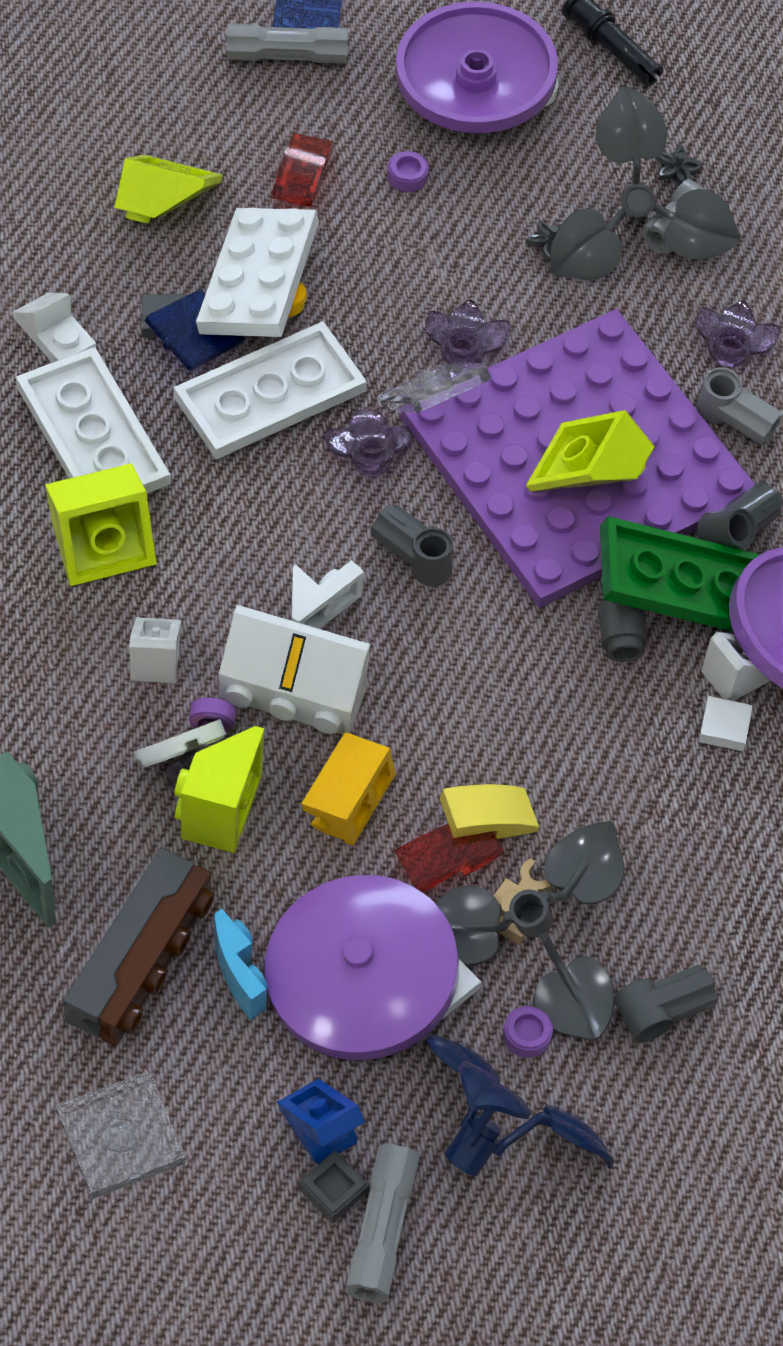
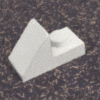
M46 293L12 312L15 321L52 363L92 347L96 348V342L72 316L71 296L68 293Z
M351 560L340 570L333 569L328 572L318 585L297 565H293L291 621L318 629L323 627L362 596L364 571Z

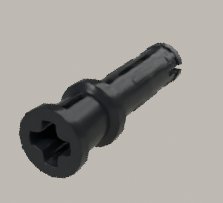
M566 0L562 8V15L567 20L573 19L584 29V36L594 42L599 41L642 81L643 85L649 87L657 81L652 75L654 72L661 77L664 68L615 24L614 14L609 9H602L593 0Z

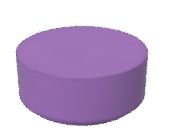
M403 151L395 154L388 163L387 178L389 183L395 189L403 192L420 190L428 180V162L422 155L412 151Z
M199 698L191 703L189 723L194 728L221 719L226 733L235 726L237 710L233 704L222 699Z
M532 1006L519 1007L513 1010L506 1018L503 1039L507 1048L512 1053L525 1058L536 1057L545 1052L549 1047L553 1025L548 1015L541 1009Z

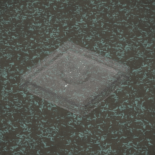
M450 362L441 367L437 366L424 370L416 375L417 378L379 394L378 397L383 409L418 413L489 381L491 376L485 363Z
M150 1071L56 1105V1113L91 1199L186 1163L185 1153Z

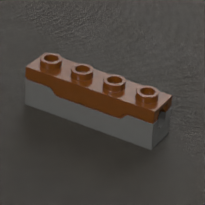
M160 847L63 1000L65 1022L97 1038H102L103 1041L115 1047L120 1042L124 1033L131 1035L135 1031L143 1015L144 1009L141 1006L149 993L155 996L159 992L168 973L165 967L173 955L179 957L183 953L191 937V930L189 928L196 917L201 919L205 917L213 903L215 893L211 891V871L198 865L195 866L194 863Z

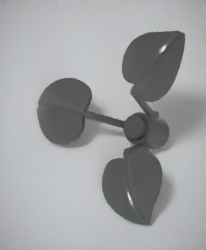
M621 87L600 116L596 127V141L600 151L609 160L616 163H626L632 160V183L623 189L620 196L622 208L618 210L616 215L607 224H605L602 215L592 208L575 211L562 222L554 237L550 253L551 271L556 276L593 280L610 274L618 265L622 254L621 241L610 230L627 214L633 217H643L654 211L671 219L672 221L665 230V241L678 255L690 259L716 257L729 251L740 241L741 236L729 206L724 199L713 191L696 189L683 194L676 203L675 212L655 203V196L652 190L645 184L640 183V158L654 159L662 154L667 142L666 124L657 107L646 96L632 88Z
M611 821L584 826L557 842L547 855L544 864V875L549 884L563 890L555 893H549L548 891L540 893L536 890L528 889L517 893L512 898L509 911L504 913V919L499 922L501 908L498 901L490 892L478 886H463L453 889L435 902L451 926L457 945L458 957L465 965H478L492 959L499 949L497 932L507 930L512 923L516 925L523 935L539 937L557 972L548 973L540 979L535 989L534 1005L548 1015L554 1031L590 1041L599 1039L610 1023L614 1009L613 984L606 969L589 956L578 957L567 966L564 965L547 933L553 923V913L549 902L564 901L572 893L579 902L592 905L608 900L617 892L624 877V860L616 828Z

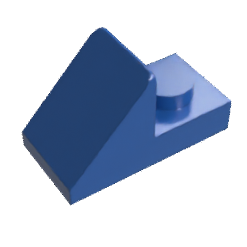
M319 1078L277 1101L285 1119L312 1160L317 1164H320L335 1150L341 1153L357 1143V1136L354 1129L365 1123L359 1105Z

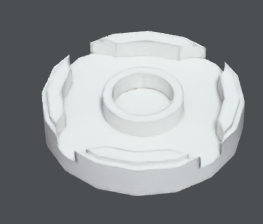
M221 719L136 750L134 755L138 766L145 768L184 754L202 745L205 746L225 738L224 735L226 733Z

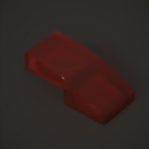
M293 133L279 167L271 198L312 207L321 187L322 174L331 158L333 141Z
M449 824L430 831L394 850L413 886L422 893L459 871L465 877L505 854L493 831L453 838Z

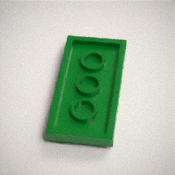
M607 516L600 525L603 600L733 631L729 615V601L732 588L746 566L760 554Z

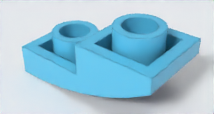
M220 909L214 914V939L218 962L232 995L247 1017L252 1020L266 1010L268 984L259 969L251 964L253 938L249 930L240 920L232 921L225 911Z

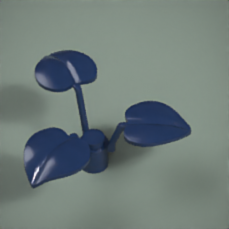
M431 1034L427 1036L424 1043H428L434 1053L445 1064L460 1073L462 1086L469 1105L466 1116L459 1124L461 1127L460 1131L444 1152L447 1159L457 1168L469 1175L477 1176L493 1153L501 1157L508 1146L538 1125L551 1127L555 1133L567 1141L602 1157L609 1169L612 1167L614 1160L597 1133L577 1116L549 1104L545 1105L543 1112L537 1113L505 1138L499 1140L498 1136L501 1130L490 1120L494 1111L521 1119H528L531 1115L528 1105L519 1095L500 1084L498 1074L481 1055L457 1042ZM478 1110H484L481 1115H476Z

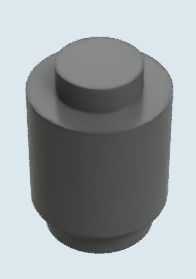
M603 600L599 604L601 642L603 649L607 651L608 658L619 662L638 659L643 655V647L647 644L644 610Z

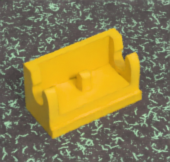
M345 732L301 803L303 811L315 816L311 826L325 834L344 840L346 844L354 846L396 775L390 748Z

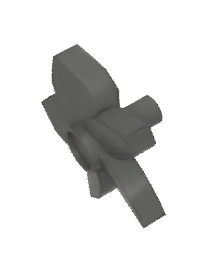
M683 145L676 147L673 156L662 152L660 156L656 157L657 161L664 165L659 172L658 180H665L674 176L678 185L686 179H691V175H695L703 167L695 158H687Z
M539 220L537 225L539 234L528 237L525 244L537 247L543 246L542 256L549 262L552 243L561 224L550 227L544 221Z

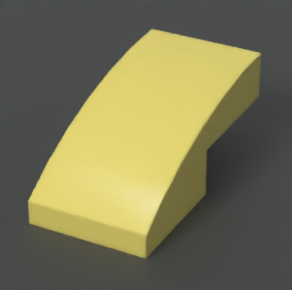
M484 784L458 786L442 790L440 801L453 838L491 832L493 839L497 840L535 833L539 830V825L525 788L510 785Z

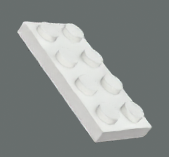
M236 208L196 320L199 334L282 337L319 224L316 210Z
M324 321L173 388L174 399L215 459H219L365 393L367 381Z
M95 347L16 376L18 391L68 478L132 463L147 494L170 485L169 471Z

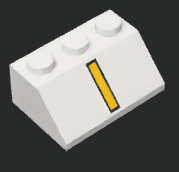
M237 605L219 671L218 698L225 699L236 707H252L268 712L280 720H295L309 724L323 733H339L343 735L347 732L350 734L366 692L370 644Z

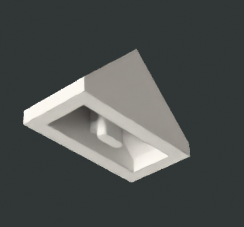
M136 617L129 644L131 681L176 683L181 620Z
M716 632L710 638L701 672L723 699L735 701L771 681L749 660L739 645L735 634Z

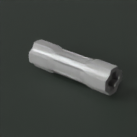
M227 24L226 60L257 61L260 59L347 64L348 28L316 27L309 29Z
M392 1143L378 1146L371 1176L370 1194L358 1246L354 1250L345 1292L355 1299L373 1303L388 1302L397 1260L396 1252L420 1157L419 1153L409 1147H402Z

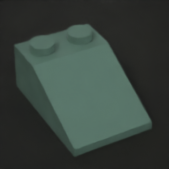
M6 751L0 755V870L49 928L56 923L52 875L40 814L41 807L36 792L38 780L25 762L18 764L9 752Z

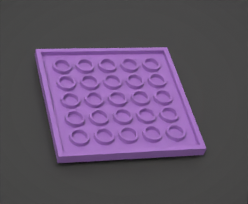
M617 309L401 407V420L538 608L602 578L600 525L607 516L687 536L697 531L699 520L704 513L720 510L755 485ZM626 410L655 446L646 462L643 473L637 479L631 481L530 492L526 487L527 482L563 422Z

